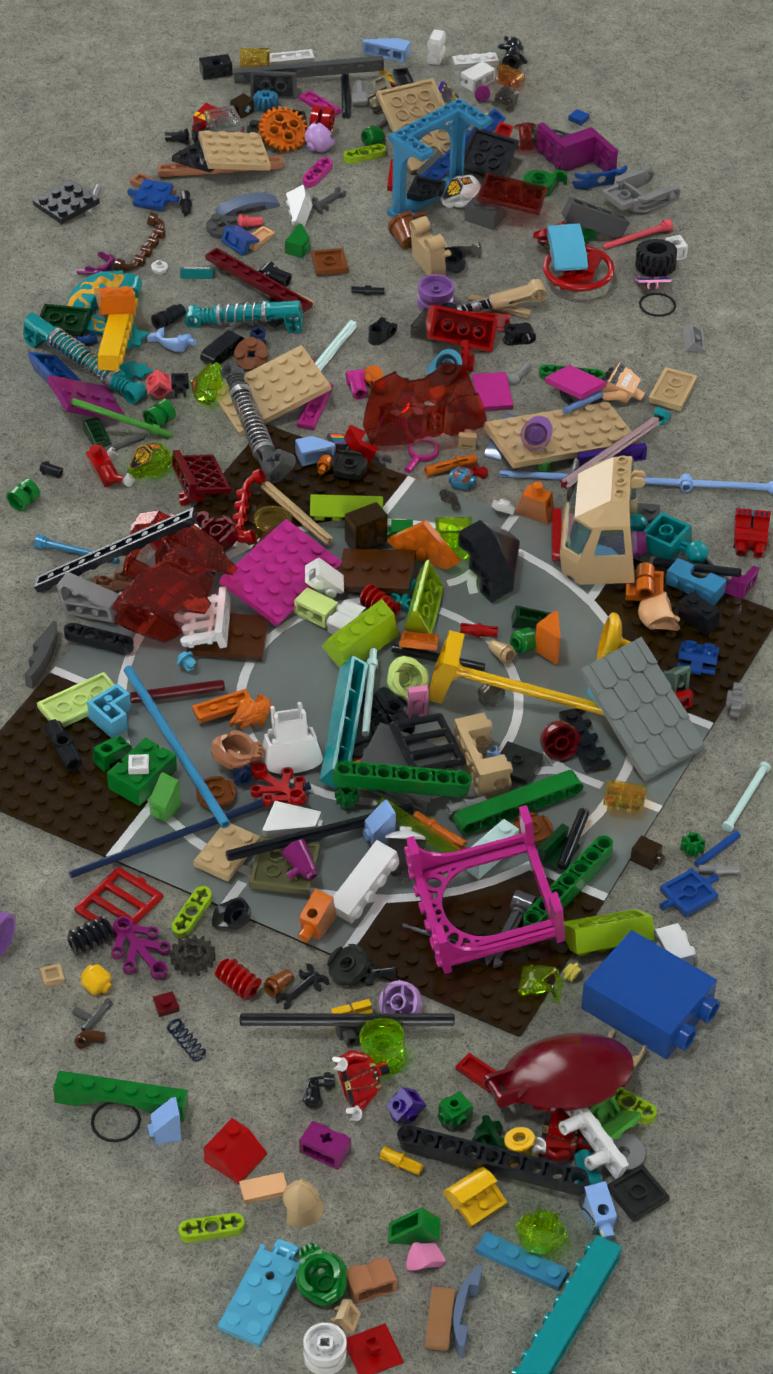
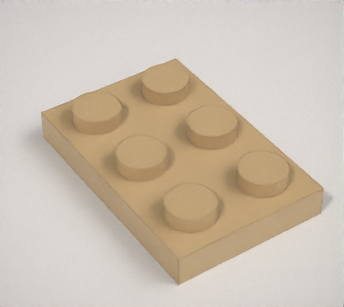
M665 367L649 396L648 403L681 411L697 382V375Z
M231 823L226 828L220 827L195 858L193 866L229 882L248 857L228 861L225 852L230 849L258 843L260 836Z

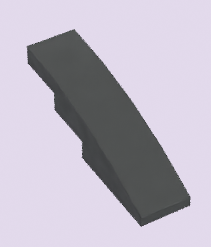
M55 621L33 643L34 653L29 658L30 668L25 673L26 686L31 689L34 688L43 676L53 656L58 637L57 622Z

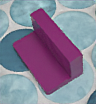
M752 566L745 575L741 574L740 578L732 577L726 584L725 593L743 599L756 584L760 568Z

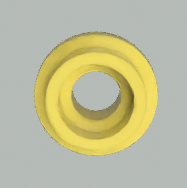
M577 962L574 965L570 963L564 969L563 973L565 975L563 979H568L572 982L580 974L582 969Z

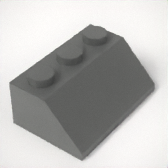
M250 70L251 97H254L257 91L269 89L270 91H275L279 99H296V72Z

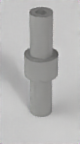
M719 863L714 865H698V873H716L718 876H723V874H739L740 872L739 866H723V864Z

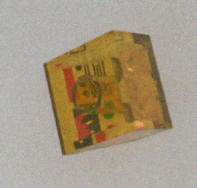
M609 779L606 783L603 805H607V809L619 811L620 807L626 808L628 813L639 814V811L644 810L648 786Z

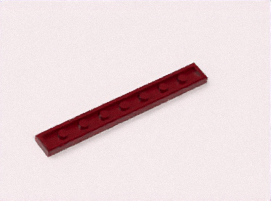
M215 248L205 255L207 261L278 302L300 300L303 313L313 307V302L219 248Z

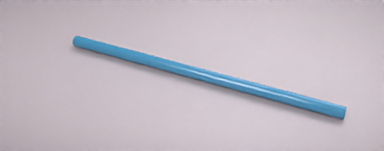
M126 666L123 670L216 820L222 828L228 827L230 821L132 666Z

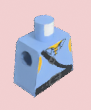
M604 1181L585 1186L579 1206L591 1234L600 1232L601 1237L612 1240L615 1238L613 1227L617 1214L607 1183Z

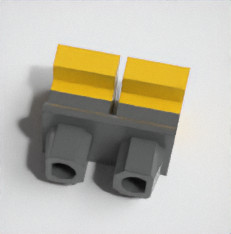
M370 999L351 1003V1007L347 1004L331 1009V1013H373ZM333 1026L339 1040H344L348 1047L358 1043L357 1036L364 1034L365 1039L368 1041L377 1038V1026Z

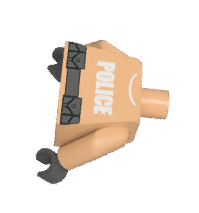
M619 362L616 368L610 367L605 372V378L608 381L602 391L603 397L593 401L592 404L601 403L602 400H617L627 403L631 397L641 401L645 392L637 388L641 381L640 378L631 369L626 368Z

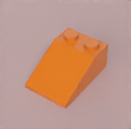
M132 287L94 288L101 315L134 313L135 295Z

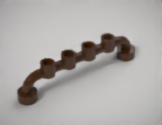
M152 212L149 214L147 225L154 227L157 224L158 227H155L152 236L148 237L146 244L142 245L139 254L135 255L133 262L125 264V260L117 258L114 264V271H129L135 269L138 265L144 266L146 262L145 256H151L153 251L151 247L156 248L159 244L158 238L163 239L166 233L164 229L165 224L158 218V214Z

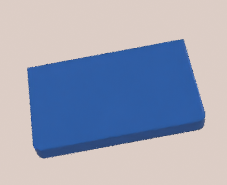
M226 226L221 241L244 256L247 255L250 244L259 243L260 239L241 226Z

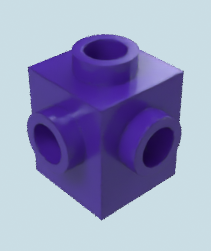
M402 1087L392 1096L386 1106L391 1112L390 1116L396 1122L410 1124L418 1118L421 1111L427 1105L415 1089Z

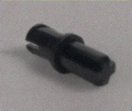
M184 190L180 193L181 200L179 204L184 216H187V214H191L192 201L190 199V192Z

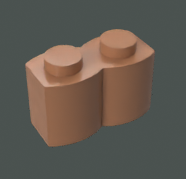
M376 1258L367 1265H353L347 1270V1289L353 1303H362L397 1290L398 1280L388 1258Z

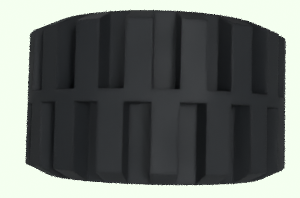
M647 239L638 244L635 267L641 274L651 277H662L675 271L677 247L673 243L664 239Z

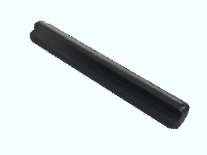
M580 808L557 862L558 870L565 871L569 867L589 817L588 809Z

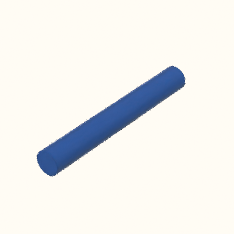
M737 830L694 861V865L698 868V865L707 863L740 838V833Z

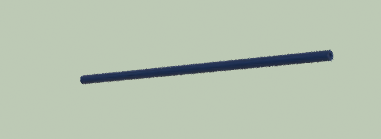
M306 782V786L303 788L304 792L311 789L309 782ZM263 799L225 812V815L230 820L265 807ZM215 817L209 818L68 871L69 876L72 879L219 823Z

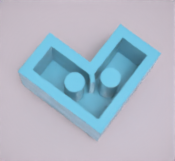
M118 683L87 701L88 718L108 736L114 738L128 730L126 712L131 710L130 693Z

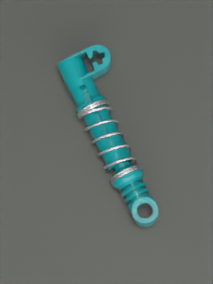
M265 300L262 303L255 301L254 304L246 302L244 305H241L239 302L236 305L228 303L225 308L222 304H216L211 309L210 307L202 309L200 306L190 305L186 310L185 324L190 328H198L203 323H215L220 326L223 325L224 320L227 325L228 322L236 324L243 321L245 324V321H252L254 323V320H261V322L264 320L269 322L272 319L284 318L286 330L289 333L299 334L302 331L304 315L300 300L283 302Z

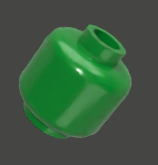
M368 126L361 133V140L366 146L382 144L385 139V134L379 126Z
M529 627L514 631L510 638V645L519 654L533 651L536 648L535 631Z

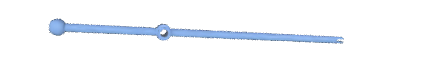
M499 471L500 477L562 480L569 475L568 473ZM683 474L680 479L645 477V484L679 486L683 492H689L693 487L766 490L773 494V481L766 484L693 480L689 474Z

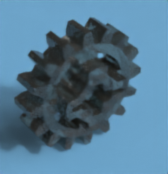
M195 934L193 938H189L186 935L185 940L179 938L178 944L173 943V950H170L171 965H174V970L180 969L181 975L188 972L189 977L193 973L200 976V971L207 973L208 967H213V961H216L215 947L211 946L210 940L205 942L204 936L197 939Z

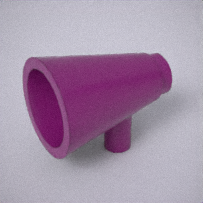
M304 839L290 843L282 851V856L294 867L286 872L289 880L299 874L308 881L317 877L318 873L316 872L315 864Z

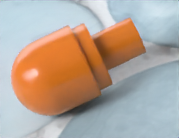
M324 454L319 458L317 468L320 475L330 470L332 466V457L330 455Z

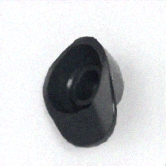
M457 246L446 247L445 251L450 250L451 256L445 258L446 269L453 273H460L466 264L464 251Z
M242 897L234 898L218 905L213 912L212 926L229 929L242 928L251 918L250 906Z

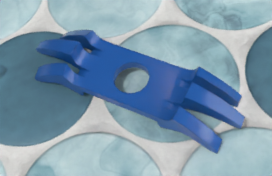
M627 166L621 169H612V171L592 174L591 172L586 174L575 173L574 176L583 181H572V184L575 188L583 190L614 184L615 177L626 172ZM601 176L606 177L603 182L597 181Z

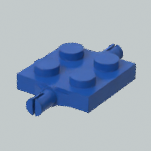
M144 179L137 190L131 188L128 190V195L135 196L132 203L136 207L163 211L168 202L178 203L179 196L171 195L174 189L173 183Z
M692 868L660 886V892L667 898L664 902L659 903L660 909L665 911L674 906L687 917L718 900V893L711 887V884L719 881L718 875L713 873L711 876L704 878Z

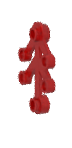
M258 762L251 766L252 776L256 780H264L271 785L252 786L250 788L252 797L259 798L263 793L284 794H265L263 796L264 806H273L275 801L301 806L307 801V795L303 791V788L306 786V778L304 776L295 777V788L292 790L289 788L290 779L294 777L292 768L286 767L281 770L282 781L280 782L268 774L265 763Z

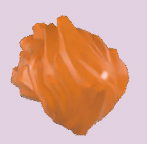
M261 693L257 695L256 702L250 697L239 700L237 712L230 720L229 727L234 725L236 727L240 726V729L243 730L249 725L255 727L258 724L261 728L268 717L270 706H273V704Z

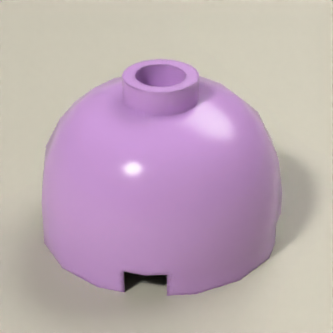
M313 122L305 132L307 148L318 153L330 150L335 145V139H331V132L321 123L315 124Z
M400 980L389 983V986L382 990L379 998L381 1013H420L423 1005L419 989L411 983Z

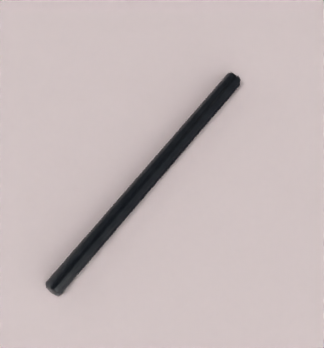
M411 804L393 808L396 813V819L412 815L414 812ZM370 814L230 849L225 852L228 861H234L285 848L290 843L299 839H304L308 842L365 827V820Z
M241 1013L240 1025L454 1026L455 1015L453 1013Z

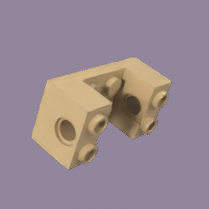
M483 712L454 719V738L466 759L463 769L472 777L471 786L476 797L485 796L486 800L509 792V787L512 786L510 773L513 772L511 762H507L504 754L483 759L482 754H486L490 744H492L490 731L493 730L491 720H488Z

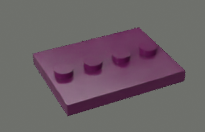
M49 375L46 380L66 412L118 421L71 405L72 398L125 415L107 386Z

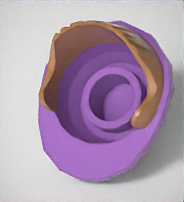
M543 416L531 418L521 429L522 443L528 449H543L548 445L552 436L553 427L551 422Z

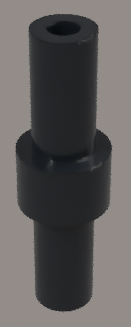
M365 285V287L352 286L351 293H364V295L384 294L385 288L371 287V285Z

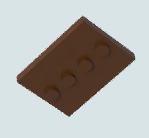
M344 548L341 558L342 563L339 567V572L344 575V592H362L367 585L373 584L375 588L377 587L385 593L409 594L416 561V551Z
M230 613L227 647L219 648L216 641L210 645L205 643L194 645V648L187 647V652L191 651L193 656L262 662L270 621L259 615Z

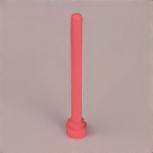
M670 219L663 220L658 226L604 243L602 247L606 250L658 232L673 231L672 221Z

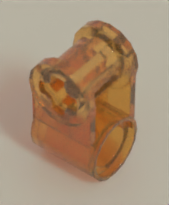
M501 64L497 67L498 76L496 77V82L511 89H516L526 79L522 71L506 64Z

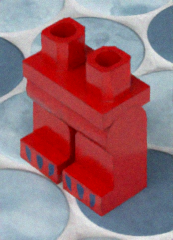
M736 508L733 543L736 555H746L747 549L753 550L754 557H763L768 542L771 511L755 510L751 528L752 509Z

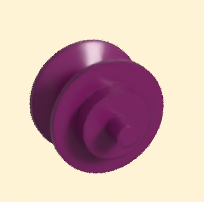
M479 86L474 96L478 102H486L491 93L488 87Z

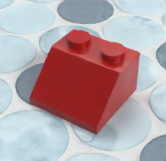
M233 1118L204 1147V1162L237 1184H239V1181H243L267 1155L266 1150L250 1129Z

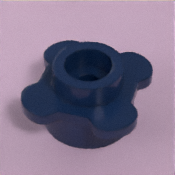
M249 765L234 769L232 774L235 777V785L244 786L251 782L252 774L250 773L251 767Z

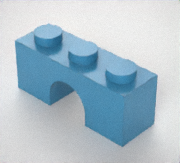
M678 558L667 570L666 584L687 594L693 592L714 606L725 593L727 580L711 572L705 578H696L693 576L694 565Z

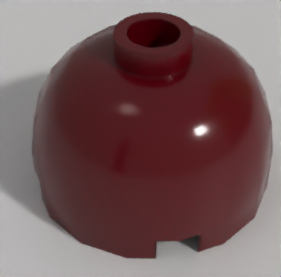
M563 720L548 723L540 735L542 750L550 759L554 758L559 761L568 759L575 754L578 749L576 748L578 741L580 742L579 732L570 723Z

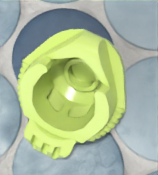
M401 656L390 664L386 685L392 693L408 702V687L429 686V674L427 669L417 660Z

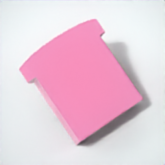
M414 1242L407 1256L406 1269L414 1271L428 1267H442L446 1260L436 1243Z

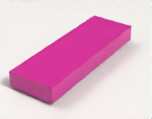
M311 90L299 95V100L312 108L314 105H320L323 108L326 106L333 107L335 109V116L341 113L340 108Z

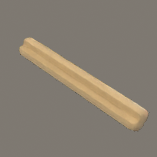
M470 294L468 297V303L476 300L482 301L483 298H488L478 296L475 294ZM516 305L496 310L526 319L531 314L530 309Z

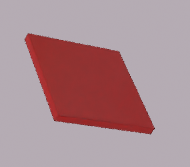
M386 1323L346 1338V1350L358 1374H376L404 1363Z

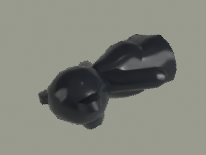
M505 36L506 44L498 45L499 49L506 50L502 59V65L510 70H517L521 62L524 64L528 62L527 58L520 51L524 49V46H522L518 38Z

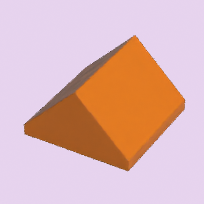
M553 611L536 624V648L534 651L553 664H558L561 637L558 611Z

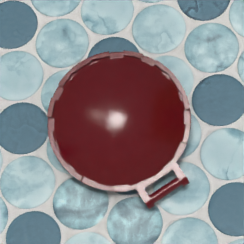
M592 1033L559 1034L541 1039L524 1047L509 1060L505 1069L485 1075L483 1084L491 1090L499 1107H506L515 1103L522 1105L528 1103L533 1105V1109L550 1111L551 1108H563L564 1111H572L594 1106L615 1096L616 1090L620 1087H625L632 1078L631 1073L634 1069V1062L630 1051L623 1044L610 1037ZM502 1085L506 1091L502 1092L499 1086Z

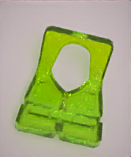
M532 965L523 966L518 989L519 995L551 991L555 1002L560 1003L563 981L558 969L540 965L535 967ZM554 974L558 991L555 986L547 984L542 980Z

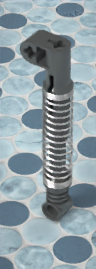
M227 362L221 369V377L226 379L228 383L230 398L234 404L255 460L259 461L260 467L265 473L266 482L269 481L271 484H276L293 469L296 458L293 454L281 449L275 450L251 388L244 380V369Z

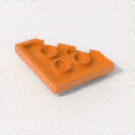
M427 519L390 536L387 540L395 550L416 551V560L424 563L426 560H430L433 566L444 570L458 565L461 561Z

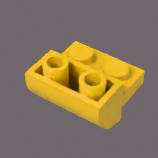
M479 1167L443 1191L455 1211L458 1209L469 1227L477 1224L508 1203L495 1184L497 1179L484 1167Z

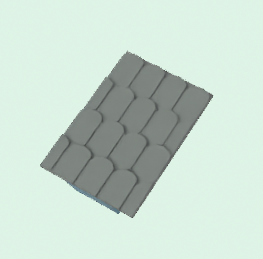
M640 637L581 668L580 674L588 686L586 693L601 708L643 782H646L704 750L705 745L702 737L690 721V716L671 689V684L658 666L654 655L643 638Z

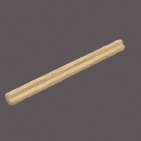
M269 481L262 483L261 489L323 544H331L333 538Z

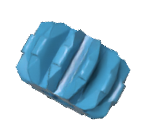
M263 89L254 94V108L257 111L262 110L264 113L268 109L272 111L273 107L278 108L279 97L275 91Z

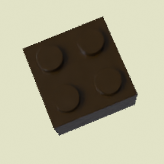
M377 502L345 514V542L351 549H369L387 542L388 515Z

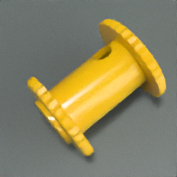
M516 1127L506 1133L504 1143L509 1150L539 1157V1155L532 1154L530 1149L535 1141V1135L532 1130L525 1127ZM517 1163L510 1165L511 1168L519 1166Z

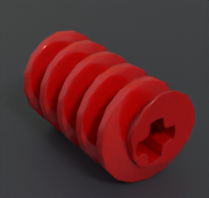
M373 584L367 585L360 595V604L369 609L383 599L396 617L401 610V604L396 603L395 599H391L389 595L380 591L379 588H375Z
M227 958L222 960L215 970V977L246 1001L250 1000L257 993L262 983L260 978H256V975L250 973L248 968L244 969L243 964H238L236 959L229 961Z

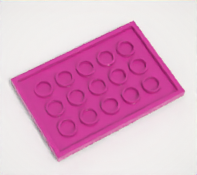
M285 519L220 578L219 583L226 586L229 591L278 627L294 612L296 608L294 600L307 587L316 591L305 583V565L317 558H321L338 570L342 561L289 520Z

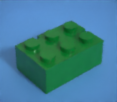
M145 737L121 759V763L118 762L107 772L108 788L140 806L152 795L162 772L172 776L177 771L176 754L164 747L159 749L157 743ZM149 754V774H129V755Z

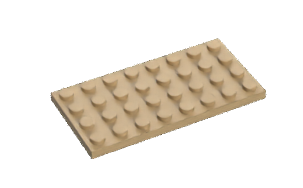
M609 402L587 404L566 415L562 412V409L493 420L484 422L483 427L512 468L578 457V453L607 449L631 432ZM535 416L546 417L553 427L548 445L539 450L528 449L522 443L520 436L522 427ZM639 440L635 441L631 445L639 444Z

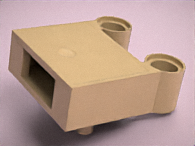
M426 216L410 221L412 257L427 275L439 274L446 276L445 258L451 256L450 250L445 251L447 244L441 234L433 236L429 232L430 222Z

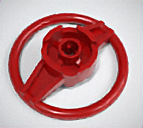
M585 245L586 252H588V269L562 271V276L556 278L549 269V264L552 260L549 253L543 262V272L547 279L553 283V286H558L561 290L591 291L603 287L612 279L615 272L614 263L603 251ZM603 259L608 266V273L602 280L594 283V273Z

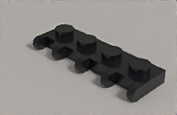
M576 708L560 711V720L570 723L579 732L580 742L578 741L576 746L578 748L576 754L584 771L588 772L609 767L611 765L610 760H602L600 756L605 753L604 748L596 747L594 743L598 739L597 733L590 734L587 727L592 725L590 719L583 720L581 716L586 711Z

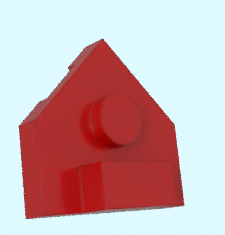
M462 340L461 342L462 367L459 371V376L466 377V371L473 372L475 355H471L472 348H469V340Z

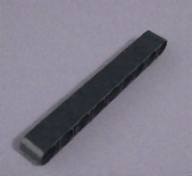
M404 1125L397 1131L401 1149L411 1154L474 1170L484 1167L493 1175L576 1196H582L584 1187L590 1185L588 1173L579 1167L412 1125ZM406 1137H413L409 1141H404ZM428 1142H434L431 1146H425ZM450 1147H454V1148H455L453 1151H450V1152H447V1151H446V1149H448V1148H450ZM469 1153H476L473 1157L467 1156ZM491 1158H497L495 1162H488ZM514 1163L519 1164V1166L515 1168L509 1167L511 1164ZM533 1169H540V1170H541V1171L538 1172V1173H532V1172H531ZM556 1174L562 1175V1177L558 1179L552 1178ZM576 1180H584L582 1184L574 1183Z

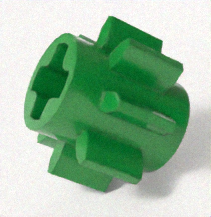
M340 787V791H335L336 804H340L344 809L354 807V802H359L358 788Z
M689 832L686 837L682 836L680 850H684L686 856L697 857L699 853H704L706 840L701 839L698 833Z

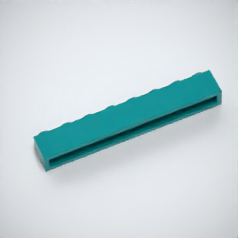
M353 655L339 668L319 780L334 789L339 787L332 781L336 763L343 760L352 761L368 663Z
M599 1235L596 1236L593 1242L589 1241L584 1251L586 1255L583 1260L579 1259L577 1261L573 1277L569 1276L563 1287L565 1289L562 1295L558 1294L553 1303L554 1309L551 1313H546L542 1322V1329L536 1330L531 1341L533 1343L530 1349L526 1348L524 1350L520 1366H515L511 1374H553L619 1262L622 1246Z

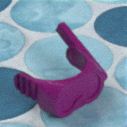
M99 251L98 256L107 264L98 266L97 269L87 265L85 269H78L77 274L94 275L98 272L109 271L113 267L116 258L110 253L108 255L103 251Z

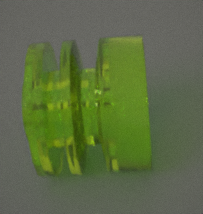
M377 1018L367 1022L361 1028L359 1034L361 1052L370 1055L375 1064L387 1062L390 1074L381 1077L398 1073L405 1066L407 1060L403 1028L398 1022L388 1018Z

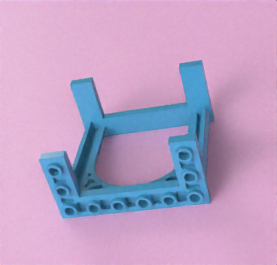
M458 98L391 133L388 140L393 143L392 207L387 210V215L394 218L396 215L411 211L412 215H415L414 212L442 197L441 195L425 201L406 199V168L409 158L415 157L423 162L434 156V150L420 141L426 134L442 129L449 135V176L442 180L446 181L447 187L451 179L456 178V176H464L465 136L469 126L472 124L482 130L490 126L493 119ZM482 189L477 199L483 201L489 198V193Z

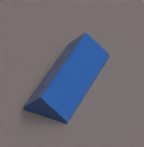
M28 353L34 370L45 381L49 375L82 381L56 355Z

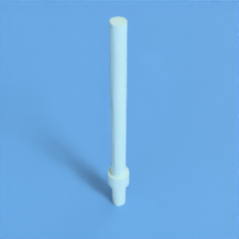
M375 648L370 649L369 658L367 659L368 673L362 735L365 737L369 736L375 670L378 668L377 649Z

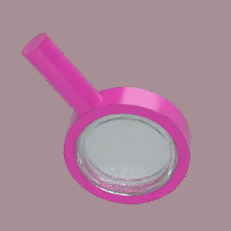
M428 438L413 440L409 444L408 450L412 460L404 469L405 472L411 473L418 462L434 460L438 455L437 443Z

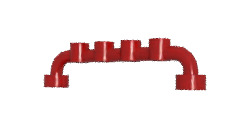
M261 468L254 470L253 475L245 480L242 488L236 491L237 497L240 500L234 503L238 513L233 514V521L239 534L237 541L239 543H247V545L257 542L256 533L252 529L246 531L244 522L247 521L246 510L249 509L248 497H251L249 489L251 484L254 482L261 484L266 481L265 473Z

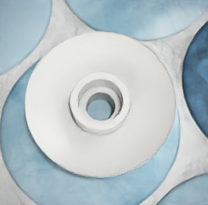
M400 826L399 831L385 835L387 839L406 840V838L412 836L415 837V840L426 839L423 835L413 832L412 827Z

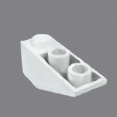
M304 185L286 193L288 198L286 203L290 209L288 211L292 217L291 222L294 228L299 223L305 227L313 206L309 193Z

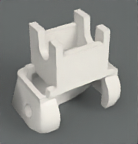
M297 702L298 709L275 712L274 706H270L272 729H268V734H264L263 748L265 750L264 761L270 772L281 774L283 768L290 767L293 769V773H299L315 768L323 761L313 727H308L306 712L301 702Z

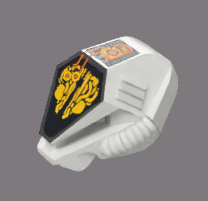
M472 175L456 176V178L450 180L440 201L447 208H453L454 206L466 208V205L472 198L477 199L480 196L482 187L479 181Z

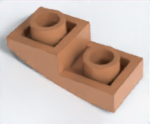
M114 572L113 578L105 575L94 577L95 584L111 591L131 587L132 574L126 572Z

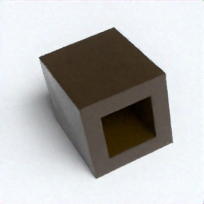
M243 93L230 100L231 113L240 119L253 113L254 99Z
M641 835L632 847L630 861L652 871L655 865L659 866L663 860V845Z

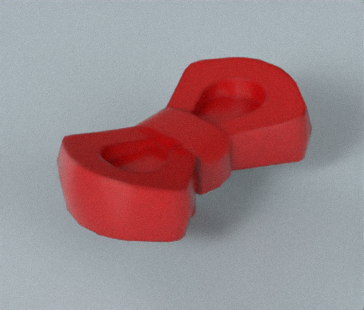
M474 465L473 468L469 466L464 467L471 469L474 476L482 479L488 476V469L484 466L477 468V465Z

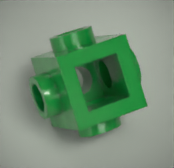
M458 1091L452 1096L441 1100L438 1107V1119L442 1125H446L453 1131L457 1127H463L472 1119L473 1105L461 1091Z

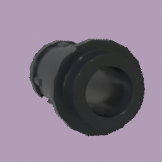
M43 461L39 468L43 475L49 474L60 478L63 474L62 467L52 465L49 461Z

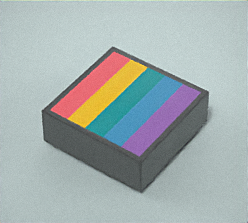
M328 433L326 438L329 442L335 443L336 449H346L348 446L344 440V434Z

